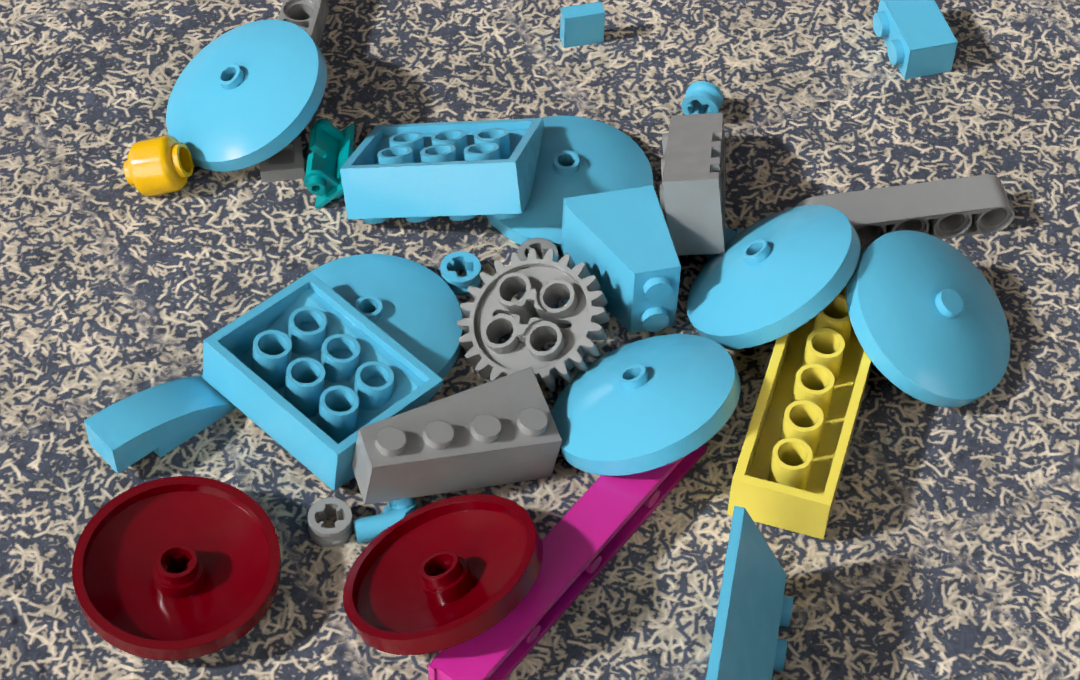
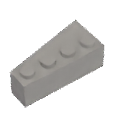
M723 113L671 116L669 133L662 134L664 158H661L662 184H660V206L677 256L725 253L726 141Z
M531 366L359 428L351 466L364 505L400 500L401 498H414L552 476L562 439Z

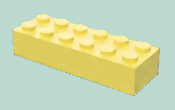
M846 286L814 318L796 330L776 339L732 478L727 510L728 515L733 516L734 506L744 507L755 522L824 540L873 364L862 348L852 327L846 302Z

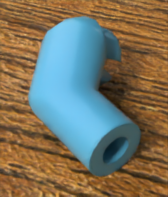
M413 498L389 501L381 514L353 519L357 544L372 541L386 528L417 510V501Z

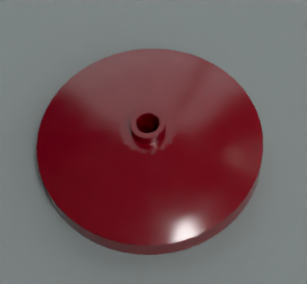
M174 476L152 480L132 487L110 500L92 517L84 528L76 545L72 562V578L78 604L83 616L93 630L106 642L126 653L142 658L165 661L186 660L208 655L229 646L246 635L268 611L276 596L281 577V554L278 536L269 516L254 499L234 486L214 479L196 476Z
M470 494L431 503L409 513L397 523L386 528L358 556L350 569L344 585L343 604L345 612L359 637L369 646L385 653L421 655L457 646L496 625L525 598L541 569L543 560L542 540L528 512L510 499L497 495Z

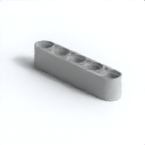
M990 174L813 196L802 200L795 206L826 205L840 210L847 216L860 239L861 250L880 236L893 231L912 230L923 232L939 239L1000 232L1006 229L1015 218V212L1001 180L997 176Z

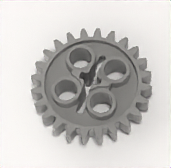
M530 248L527 260L521 261L517 253L513 252L511 254V265L507 267L498 260L494 261L497 273L491 276L481 272L479 275L484 282L483 287L469 286L467 289L474 302L460 304V308L468 317L457 321V326L465 334L458 339L463 349L467 351L464 356L471 366H476L475 370L482 379L490 377L489 380L492 381L532 366L538 383L544 382L551 392L555 391V378L561 376L567 383H572L570 370L573 367L584 372L588 370L582 359L585 354L597 357L600 354L593 340L607 339V334L600 324L610 321L605 308H602L608 302L603 292L598 291L601 286L595 275L589 276L590 273L583 262L575 266V262L568 253L558 261L554 250L550 248L543 259H540L534 248ZM525 292L524 296L519 300L511 301L512 297L517 293ZM569 299L563 307L553 309L560 300ZM513 333L508 341L497 344L503 335ZM556 341L551 349L540 351L547 342Z

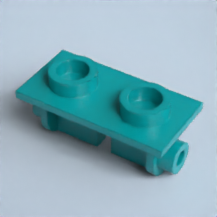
M319 119L311 126L309 149L312 153L307 158L304 184L310 193L316 195V209H320L333 199H339L344 195L340 168L354 152L355 125L353 124L340 131L333 126L330 120Z

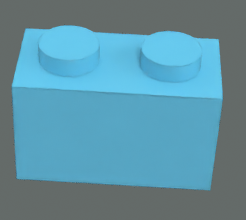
M935 0L879 1L878 12L873 15L874 32L877 37L883 38L887 46L889 61L892 65L898 66L904 80L950 72L952 70L958 41Z

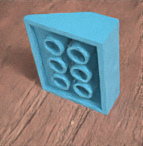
M543 118L376 125L340 168L347 219H363L364 223L377 224L385 222L389 218H406V221L416 223L427 221L437 216H449V219L452 221H464L475 217V215H492L494 219L505 220L522 214L532 196L544 130Z
M312 272L307 273L203 340V379L334 492L355 477L351 465L359 428L426 405L443 386V379Z
M734 506L706 680H772L773 670L783 671L788 640L778 639L779 626L789 627L794 597L784 595L787 575L744 507Z

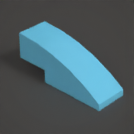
M203 375L162 383L137 392L84 420L89 444L119 474L152 451L160 458L237 407L205 381Z

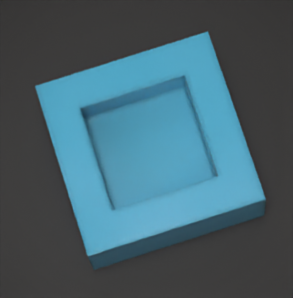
M602 2L561 7L560 39L563 48L604 42L605 10Z

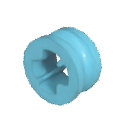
M696 81L687 88L681 108L685 115L719 113L724 96L716 85L706 81Z
M457 251L448 254L441 261V278L449 285L455 295L470 294L467 290L469 286H480L481 277L479 274L481 273V263L474 254ZM464 270L466 276L458 277L456 271Z

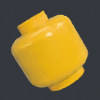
M162 135L138 141L131 146L128 160L124 162L123 166L124 175L127 182L131 186L135 185L142 195L147 197L164 195L179 191L186 186L188 178L193 173V159L188 147L184 143H180L173 136Z

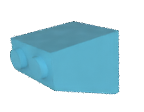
M648 185L563 198L561 258L568 253L575 262V266L581 262L586 265L589 273L595 275L601 286L599 290L603 292L608 303L604 307L630 333L645 330L656 332L665 327L675 326L681 265L654 186Z

